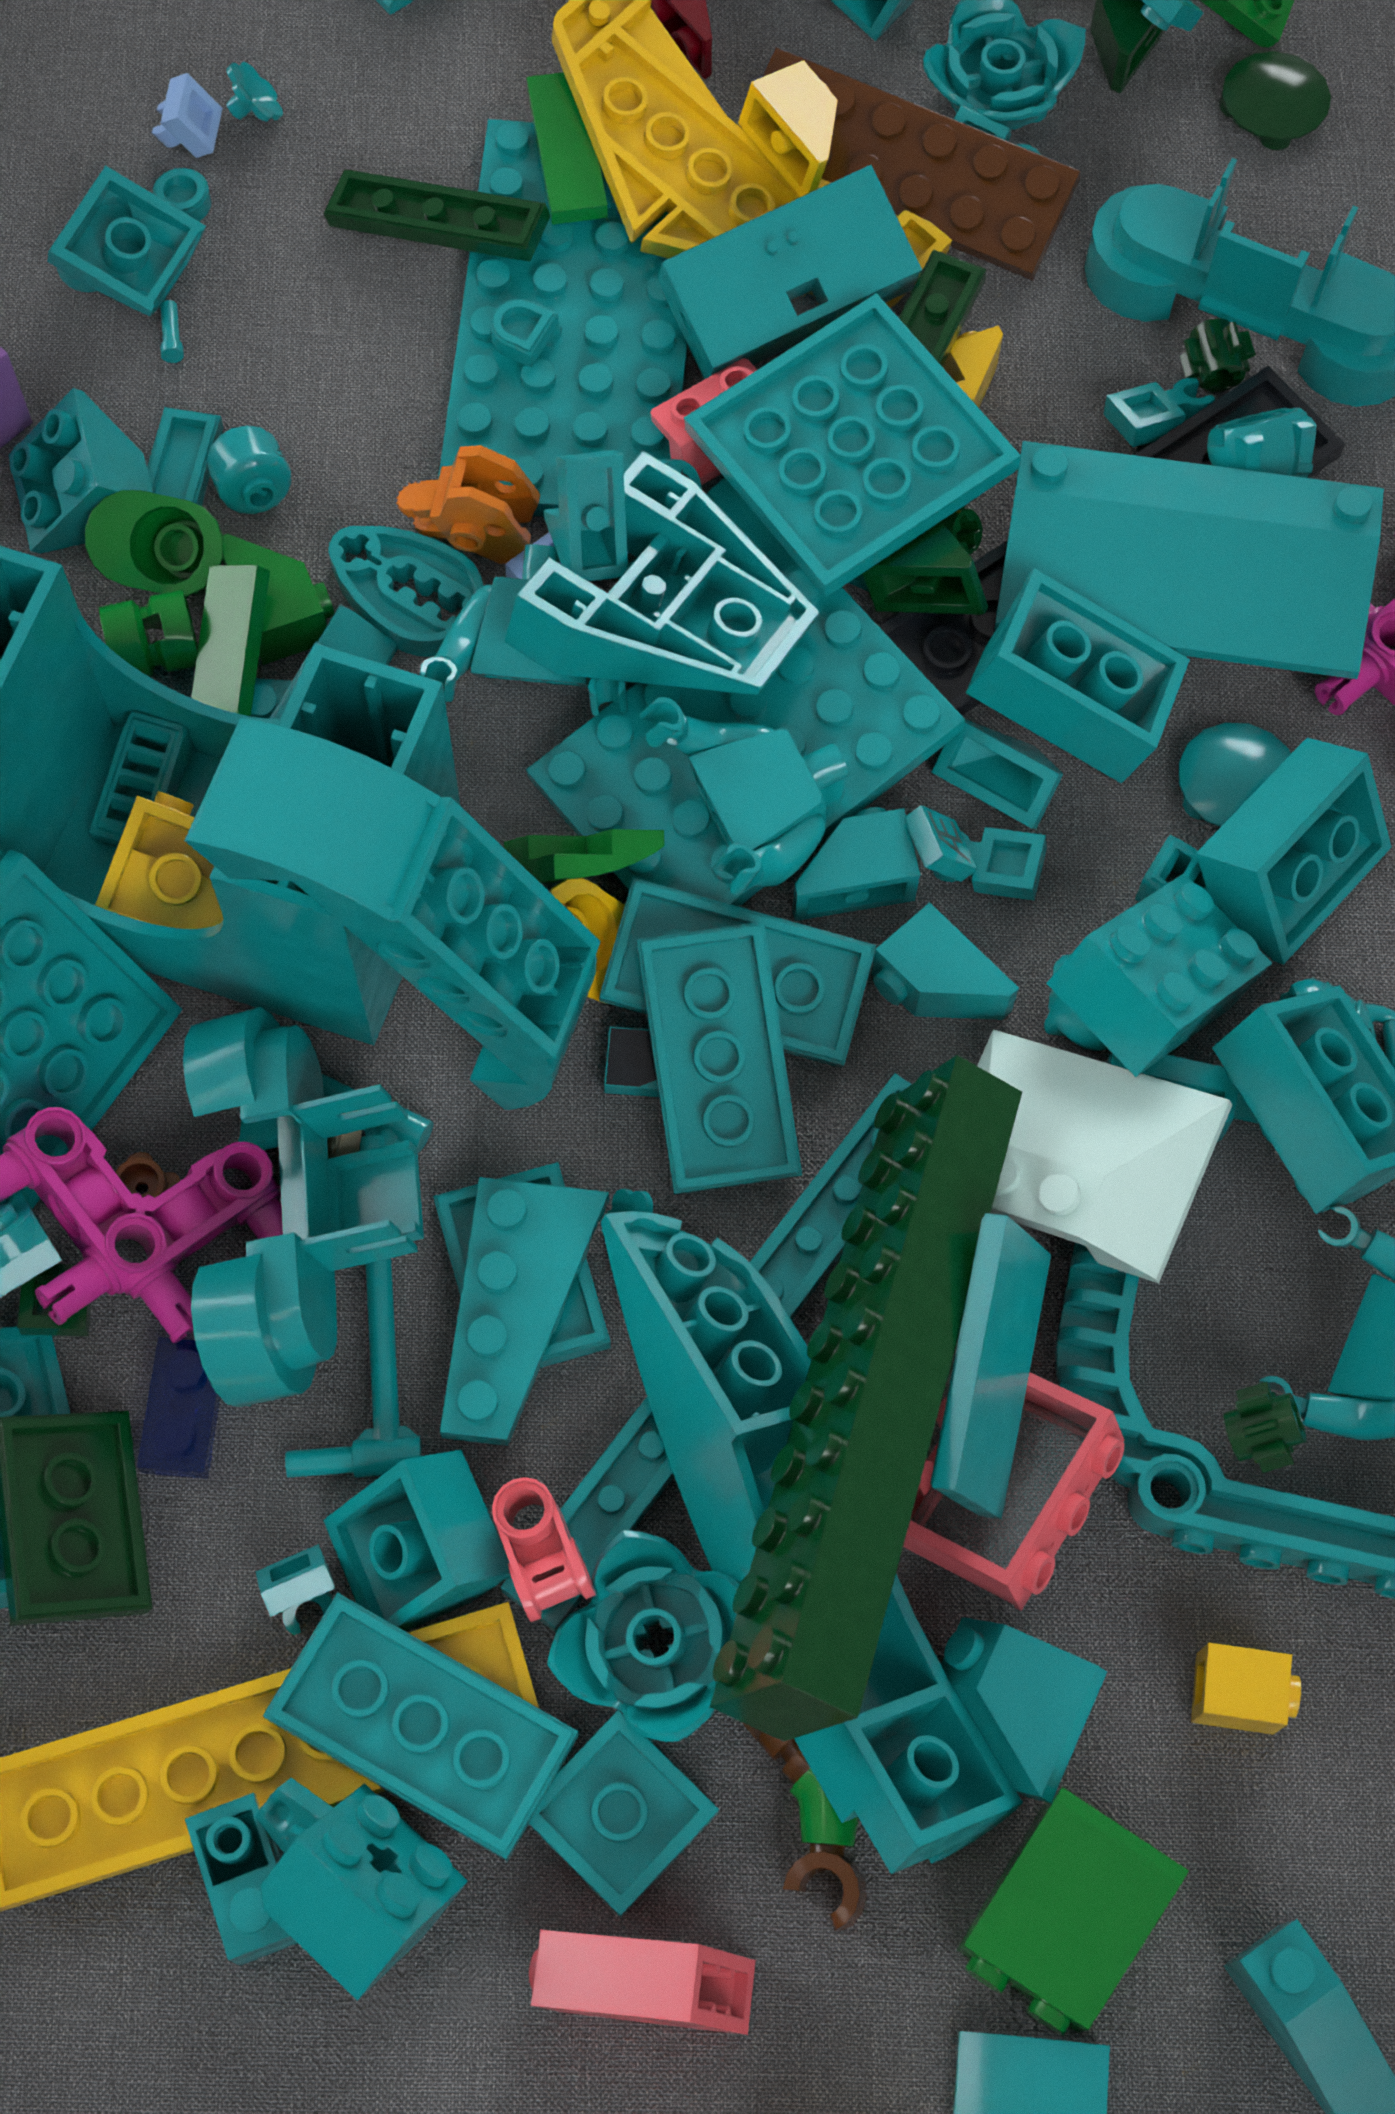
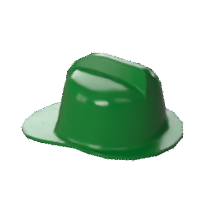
M121 490L104 497L91 511L85 526V547L92 564L107 579L128 587L161 594L183 589L185 596H190L206 588L209 566H221L224 558V538L217 520L205 507L189 500L142 490Z

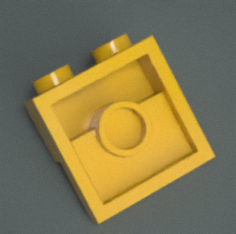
M160 791L157 792L154 802L140 796L136 797L97 898L96 906L125 917L172 928L201 929L215 926L223 921L222 911L210 880V874L214 865L184 841L195 818L190 816L194 807L193 804Z

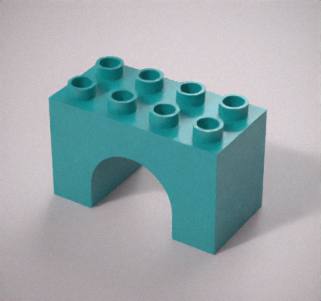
M0 546V861L9 850L25 854L145 972L256 1008L261 1007L268 1012L374 1046L403 976L293 881L229 879L214 866L210 874V880L222 911L223 921L215 926L201 929H181L155 925L125 917L95 905L117 845L91 838L89 830L121 732L131 711L177 723L189 730L195 749L174 797L194 805L190 815L193 817L196 816L240 718L285 726L326 739L366 755L406 775L441 797H452L460 805L443 682L314 643L280 719L258 718L222 710L168 688L145 675L111 650L94 633L83 618L61 564ZM137 765L134 770L156 778L159 773L157 770ZM126 789L124 794L132 798L137 796L148 800L151 798V795L131 789ZM117 811L114 819L127 823L130 814Z

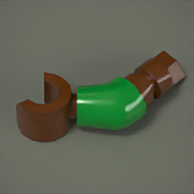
M741 1722L772 1760L781 1757L786 1762L782 1772L792 1782L793 1787L790 1793L799 1805L801 1843L810 1844V1853L795 1861L787 1872L783 1889L805 1892L807 1883L813 1875L820 1871L831 1870L842 1882L844 1892L841 1904L836 1911L830 1914L834 1931L841 1932L851 1927L863 1913L867 1899L864 1878L859 1869L845 1858V1847H854L859 1818L856 1817L841 1823L794 1738L783 1742Z

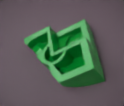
M610 829L588 836L526 835L504 842V848L542 885L616 871L649 857L665 846L664 830Z

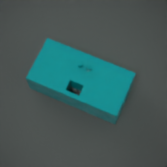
M869 165L661 263L658 284L704 379L740 359H748L754 365L797 345L876 293L886 303L911 291L922 272V268L872 165Z

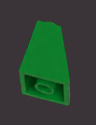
M1062 1787L1055 1793L1051 1803L1045 1802L956 1950L970 1959L965 1970L978 1981L1001 1994L1006 1985H1009L1031 2000L1026 2010L1027 2013L1047 2028L1064 2036L1068 2027L1078 2033L1087 2031L1176 1894L1189 1870Z

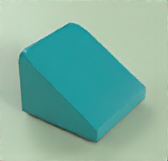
M341 605L318 640V643L323 646L385 665H389L398 650V643L357 613Z

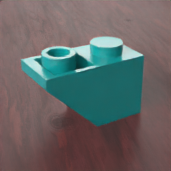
M254 1792L185 1819L227 1959L240 1966L297 1944L263 1910L260 1884L280 1860L281 1855L275 1841L255 1818L261 1807Z

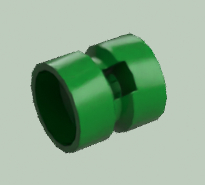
M183 589L150 596L146 607L140 608L133 600L99 607L106 645L145 675L151 677L155 666L159 665L167 672L196 666L198 643ZM148 629H163L165 639L151 644Z

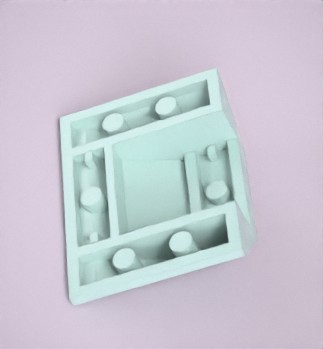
M993 1029L977 1066L1022 1091V1096L991 1214L1008 1215L1018 1224L1084 1245L1097 1263L1159 1284L1231 1110V1101L1145 1074L1135 1077L1128 1069Z

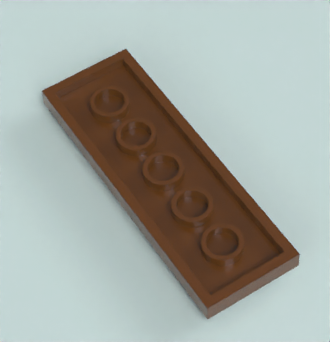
M777 47L775 48L762 77L804 60L838 100L829 159L821 177L822 179L832 183L866 166L872 165L896 215L899 216L904 210H907L933 223L951 238L952 243L950 247L1033 281L1080 181L1079 170Z

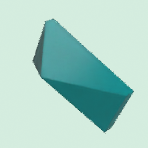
M966 719L965 730L944 745L931 772L1031 829H1037L1063 776V773L1034 745Z

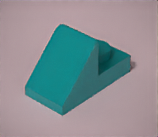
M607 450L557 456L559 508L544 510V519L561 565L587 581L622 577L628 570L623 453Z

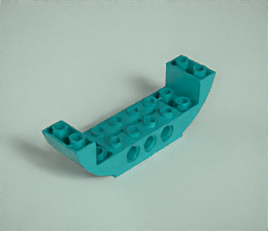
M240 718L184 841L229 879L293 881L483 1045L469 1079L474 1085L504 1110L528 1107L543 1100L552 1089L596 975V953L601 941L452 797H441L406 775L366 755L326 739L285 726Z

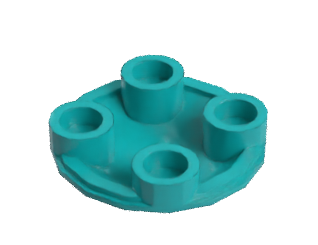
M1225 722L1204 729L1187 744L1179 761V786L1184 795L1182 806L1185 812L1196 820H1205L1221 827L1241 807L1244 801L1291 754L1289 748L1271 732L1248 723Z

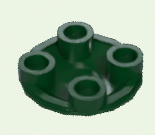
M1271 51L1252 54L1233 66L1225 76L1219 107L1221 112L1227 117L1232 118L1239 127L1259 137L1264 147L1271 150H1283L1290 145L1292 139L1301 138L1320 126L1328 115L1331 94L1326 79L1314 65L1296 55Z

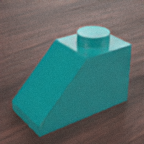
M881 807L863 809L852 817L842 819L795 883L792 905L794 921L915 901L920 871L912 838L905 824L906 820L904 817L906 813L904 808L887 811Z
M930 902L875 949L871 970L875 987L888 1002L895 1006L901 1003L915 1017L1003 1020L1012 1012L1019 987Z

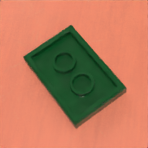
M129 1411L0 1417V1530L10 1626L144 1615L153 1609Z

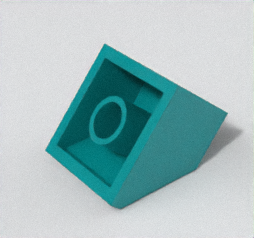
M462 1449L401 1460L323 1519L356 1603L405 1632L475 1601L511 1576L508 1568L509 1559Z

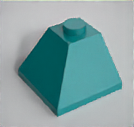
M962 1617L956 1631L946 1644L941 1666L1018 1795L1051 1803L1107 1671L1092 1662L1008 1625Z

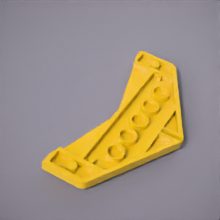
M569 0L558 10L554 17L551 36L552 44L631 244L667 211L669 214L642 239L640 251L669 259L800 198L747 133L725 114L650 8L652 0ZM821 178L817 189L830 184V182ZM904 210L899 216L896 215L922 270L933 249L944 254L948 253L952 239L933 223L907 210ZM812 291L806 293V295L814 296ZM905 294L886 302L889 308H892Z

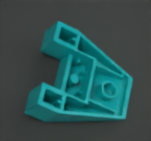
M643 451L624 472L627 552L637 557L635 562L607 593L549 557L517 594L504 642L559 675L758 695L816 621L819 611L695 482Z

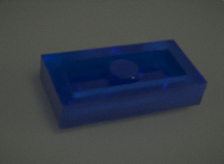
M158 1337L137 1468L141 1473L208 1479L220 1396L214 1391L202 1367L195 1340L182 1339L173 1344L169 1338Z

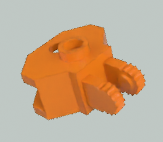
M482 445L459 447L453 465L441 467L439 479L420 481V483L415 481L412 484L408 483L406 487L403 486V489L399 491V496L396 497L398 500L396 504L403 515H406L408 518L412 517L415 520L413 525L419 534L430 538L435 537L436 539L446 538L456 550L474 552L499 564H506L524 551L525 545L530 543L531 534L526 527H521L519 523L531 521L539 504L541 494L515 460ZM499 481H507L512 483L513 485H504Z

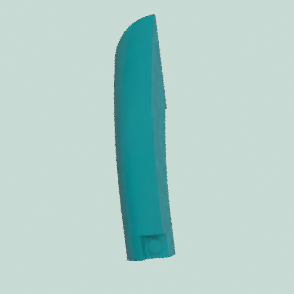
M637 1211L605 1214L601 1221V1226L624 1320L642 1382L674 1477L711 1570L733 1577L740 1584L743 1578L749 1574L756 1547L752 1545V1534L755 1525L762 1513L768 1508L775 1483L771 1480L772 1466L781 1449L787 1444L793 1420L789 1417L790 1405L797 1390L805 1383L811 1359L807 1356L808 1346L766 1280L742 1255L719 1238H716L709 1244L695 1235L680 1230L682 1220L660 1214ZM896 1574L858 1718L794 1738L841 1823L856 1817L860 1819L891 1874L926 1859H929L931 1864L950 1856L995 1828L1023 1804L947 1678Z

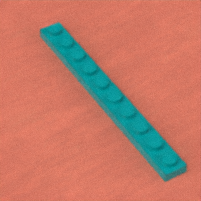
M896 1073L890 1078L749 1262L769 1284L791 1320L801 1310L843 1253L846 1241L841 1237L842 1228L848 1215L857 1205L862 1184L858 1182V1174L865 1158L873 1150L879 1130L874 1126L876 1113L887 1096L892 1093L898 1094L912 1085ZM648 1397L644 1399L560 1509L569 1533L579 1548L591 1581L598 1557L609 1543L623 1530L634 1531L674 1478ZM509 1576L501 1586L502 1593L523 1608L512 1577ZM580 1594L542 1610L539 1621L556 1633L557 1629L569 1614L573 1612L583 1596Z

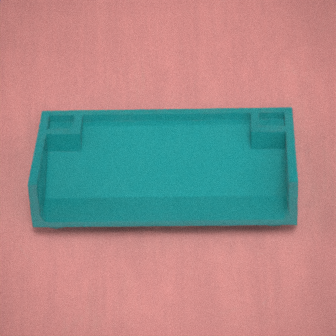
M1022 441L1021 463L1017 472L994 630L999 626L1029 574L1036 568L1183 656L1350 679L1358 678L1380 543L1384 488Z

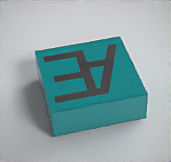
M922 805L904 817L906 820L905 824L925 868L960 882L978 870L956 820Z

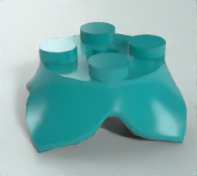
M960 0L955 6L949 21L947 44L944 46L937 43L926 50L923 59V69L928 79L947 98L956 113L962 105L988 119L1009 127L1011 130H1016L1030 123L1042 121L1047 116L1048 111L1055 106L1057 95L1073 78L1080 66L1085 46L1086 28L1062 19H1046L1034 27L1028 26L1022 17L1018 5L1012 0Z
M623 1530L598 1557L592 1574V1583L596 1596L592 1597L591 1602L586 1607L569 1614L557 1629L549 1651L547 1665L555 1677L574 1696L592 1705L618 1709L623 1713L629 1726L643 1737L663 1742H679L692 1735L711 1717L715 1710L710 1707L717 1683L713 1679V1667L720 1650L729 1641L737 1615L733 1611L732 1604L739 1583L733 1577L719 1571L701 1572L696 1570L689 1564L678 1548L661 1537L640 1531ZM658 1623L669 1633H674L673 1644H668V1652L660 1657L652 1650L643 1649V1640L653 1638L650 1628Z

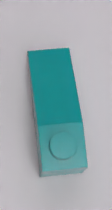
M1298 1919L1278 1925L1223 1965L1325 2114H1395V2076L1344 1984Z

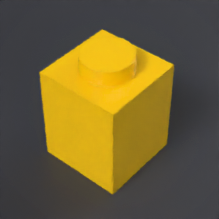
M1208 1642L1196 1653L1191 1723L1271 1735L1288 1725V1717L1296 1718L1301 1700L1300 1676L1291 1675L1292 1654Z

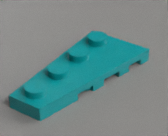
M479 1177L440 1426L441 1438L503 1446L509 1445L541 1368L540 1363L552 1334H555L564 1312V1305L577 1274L580 1273L588 1254L593 1234L599 1220H602L609 1203V1192Z

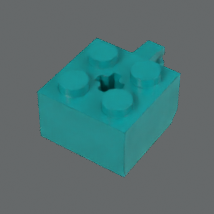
M290 1778L269 1796L255 1817L284 1852V1855L260 1884L263 1910L357 2001L426 1935L468 1882L452 1866L450 1859L442 1850L426 1842L400 1817L397 1809L390 1801L375 1794L365 1783L333 1808L296 1780Z

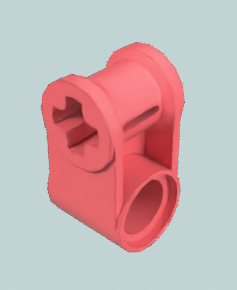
M526 1477L513 1479L503 1485L494 1497L492 1505L493 1519L510 1562L508 1568L515 1589L529 1621L532 1623L541 1619L542 1610L580 1594L586 1600L596 1596L579 1548L574 1538L571 1537L563 1514L547 1487L536 1479ZM535 1504L544 1507L543 1517L534 1527L525 1530L513 1527L516 1514L525 1506Z

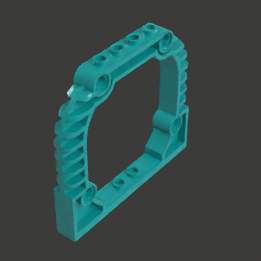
M1111 1052L1107 1063L1127 1069ZM1166 1055L1141 1073L1230 1100L1232 1107L1217 1142L1223 1139L1233 1119L1259 1124L1239 1090L1229 1081L1225 1068L1222 1066ZM1074 1242L1055 1347L1057 1384L1113 1411L1124 1438V1453L1119 1466L1111 1478L1120 1485L1130 1488L1127 1494L1128 1509L1133 1520L1148 1532L1172 1538L1171 1545L1185 1552L1211 1554L1213 1548L1240 1554L1239 1561L1251 1567L1275 1570L1279 1569L1280 1564L1283 1563L1307 1569L1306 1576L1309 1579L1325 1584L1345 1585L1348 1583V1578L1375 1584L1374 1592L1376 1594L1395 1599V1516L1392 1517L1225 1479L1217 1459L1201 1443L1180 1434L1157 1430L1152 1427L1130 1381L1129 1331L1139 1277L1097 1263L1086 1246ZM1078 1436L1081 1442H1083L1084 1438ZM1166 1481L1172 1484L1181 1496V1507L1173 1509L1159 1505L1151 1494V1483Z

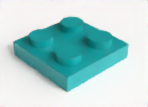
M617 1710L557 1773L528 1825L622 1918L719 1813V1808L649 1739L632 1729L624 1715Z

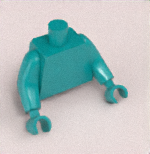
M526 544L522 579L495 577L492 585H484L479 588L458 614L435 657H430L421 664L420 676L443 682L445 702H451L454 699L456 681L471 667V674L480 678L587 687L591 712L594 716H599L598 707L608 701L617 702L620 705V713L627 712L628 703L624 681L555 674L504 642L517 594L549 557L560 564L555 546Z
M658 697L639 714L642 720L651 721L655 725L645 734L648 745L659 747L667 741L669 745L689 756L693 781L728 847L712 869L716 873L718 871L727 872L735 878L728 888L733 895H740L746 887L779 885L791 877L807 861L821 841L825 832V823L827 822L826 804L820 790L849 777L846 763L835 743L832 742L802 757L787 729L773 730L767 726L749 723L698 720L685 716L678 704L667 697Z
M1341 1206L1331 1207V1210L1349 1218L1351 1222L1350 1233L1343 1239H1333L1330 1235L1318 1229L1320 1237L1327 1244L1337 1248H1346L1350 1245L1361 1251L1359 1256L1361 1259L1392 1281L1372 1273L1327 1390L1334 1395L1308 1392L1304 1398L1293 1395L1290 1385L1284 1379L1277 1376L1264 1377L1260 1379L1259 1384L1268 1382L1270 1390H1278L1283 1394L1291 1393L1299 1409L1303 1424L1306 1427L1356 1440L1369 1441L1395 1438V1238L1378 1229L1369 1233L1361 1228L1357 1216L1349 1209Z

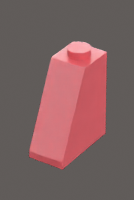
M540 1930L538 1949L534 1952L529 1966V1982L533 1990L531 2006L563 2013L748 2035L756 1960L701 1944Z

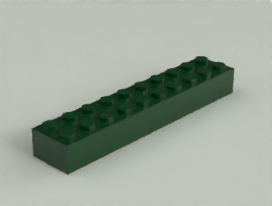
M958 1055L933 1071L926 1070L915 1083L900 1093H892L887 1096L876 1113L874 1126L879 1130L873 1150L865 1158L858 1174V1182L862 1184L857 1205L848 1215L842 1228L841 1237L846 1243L840 1263L830 1274L825 1286L824 1295L829 1301L824 1318L814 1331L807 1347V1356L811 1359L805 1383L797 1390L790 1405L789 1417L793 1420L787 1444L781 1449L772 1466L771 1480L775 1485L769 1506L758 1519L752 1534V1545L756 1547L750 1571L743 1578L734 1595L732 1608L737 1615L729 1641L720 1650L714 1663L713 1679L717 1683L710 1707L783 1742L857 1719L859 1716L962 1324L982 1217L985 1216V1213L991 1214L1021 1100L1022 1091Z

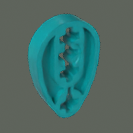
M348 526L334 534L329 542L328 553L331 568L343 596L352 609L367 622L398 643L399 650L408 654L424 657L435 656L457 618L452 616L447 621H443L441 608L431 601L426 602L422 607L418 606L415 591L426 597L430 596L434 591L438 592L440 606L452 613L458 607L463 609L471 596L483 586L477 567L466 555L436 539L412 531L386 526ZM362 550H366L367 559L365 561L358 557L354 558L350 563L346 561L345 554L347 552L357 555ZM410 578L414 579L415 591L405 586L398 592L394 591V581L404 584Z

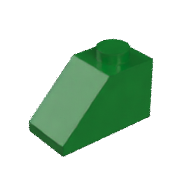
M224 534L223 565H259L270 570L259 652L262 664L265 665L312 649L314 643L318 642L327 627L326 619L333 617L335 614L323 581L312 584L304 562L230 534Z

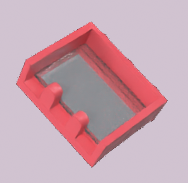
M1029 1372L1002 1520L978 1516L932 1488L930 1483L938 1447L937 1443L931 1455L925 1461L903 1547L1013 1604L1015 1609L1022 1611L1032 1593L1038 1595L1049 1583L1055 1568L1054 1556L1066 1536H1074L1083 1526L1090 1509L1089 1498L1102 1477L1105 1479L1111 1477L1120 1464L1124 1453V1438L1113 1411ZM947 1397L941 1401L936 1419L940 1428L942 1426Z

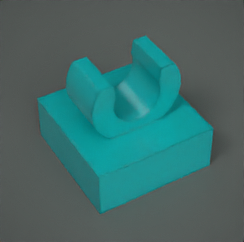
M319 1544L255 1571L260 1594L270 1617L281 1613L284 1626L292 1635L301 1633L298 1618L295 1614L300 1604L306 1601L316 1602L321 1606L324 1615L333 1601L329 1591L335 1589V1585Z

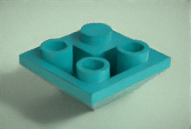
M72 388L8 454L10 471L14 478L20 504L21 519L25 526L31 552L42 554L85 544V526L91 511L106 496L121 490H142L153 493L144 454L85 392L79 389Z

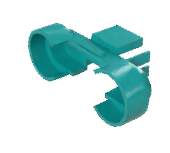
M1235 158L1230 160L1222 176L1220 186H1217L1210 200L1176 187L1150 184L1131 186L1110 196L1097 211L1084 270L1090 290L1102 305L1122 317L1144 322L1167 320L1170 317L1177 293L1200 302L1199 310L1226 319L1229 322H1236V325L1276 341L1282 335L1306 345L1297 372L1312 390L1332 402L1359 407L1381 404L1395 396V275L1343 252L1359 207L1352 206L1341 233L1338 235L1329 253L1323 271L1306 265L1309 252L1301 250L1298 258H1295L1232 233L1235 223L1226 220L1224 224L1228 207L1224 204L1237 163Z
M258 1007L191 1025L184 1040L183 1053L186 1091L194 1117L240 1106L241 1127L237 1142H250L258 1145L262 1150L279 1147L283 1235L246 1242L245 1257L199 1267L192 1286V1323L194 1339L202 1367L214 1391L227 1405L244 1407L305 1392L312 1384L316 1364L330 1359L334 1355L337 1346L335 1271L418 1252V1247L413 1241L424 1239L418 1150L409 1140L328 1159L327 1138L408 1119V1113L397 1101L392 1102L391 1095L380 1084L324 1097L320 1065L307 1034L297 1025L281 1027L270 1012Z

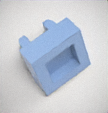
M188 73L170 79L166 100L158 105L157 111L162 115L161 125L154 127L152 134L168 148L182 144L195 158L213 153L223 108Z

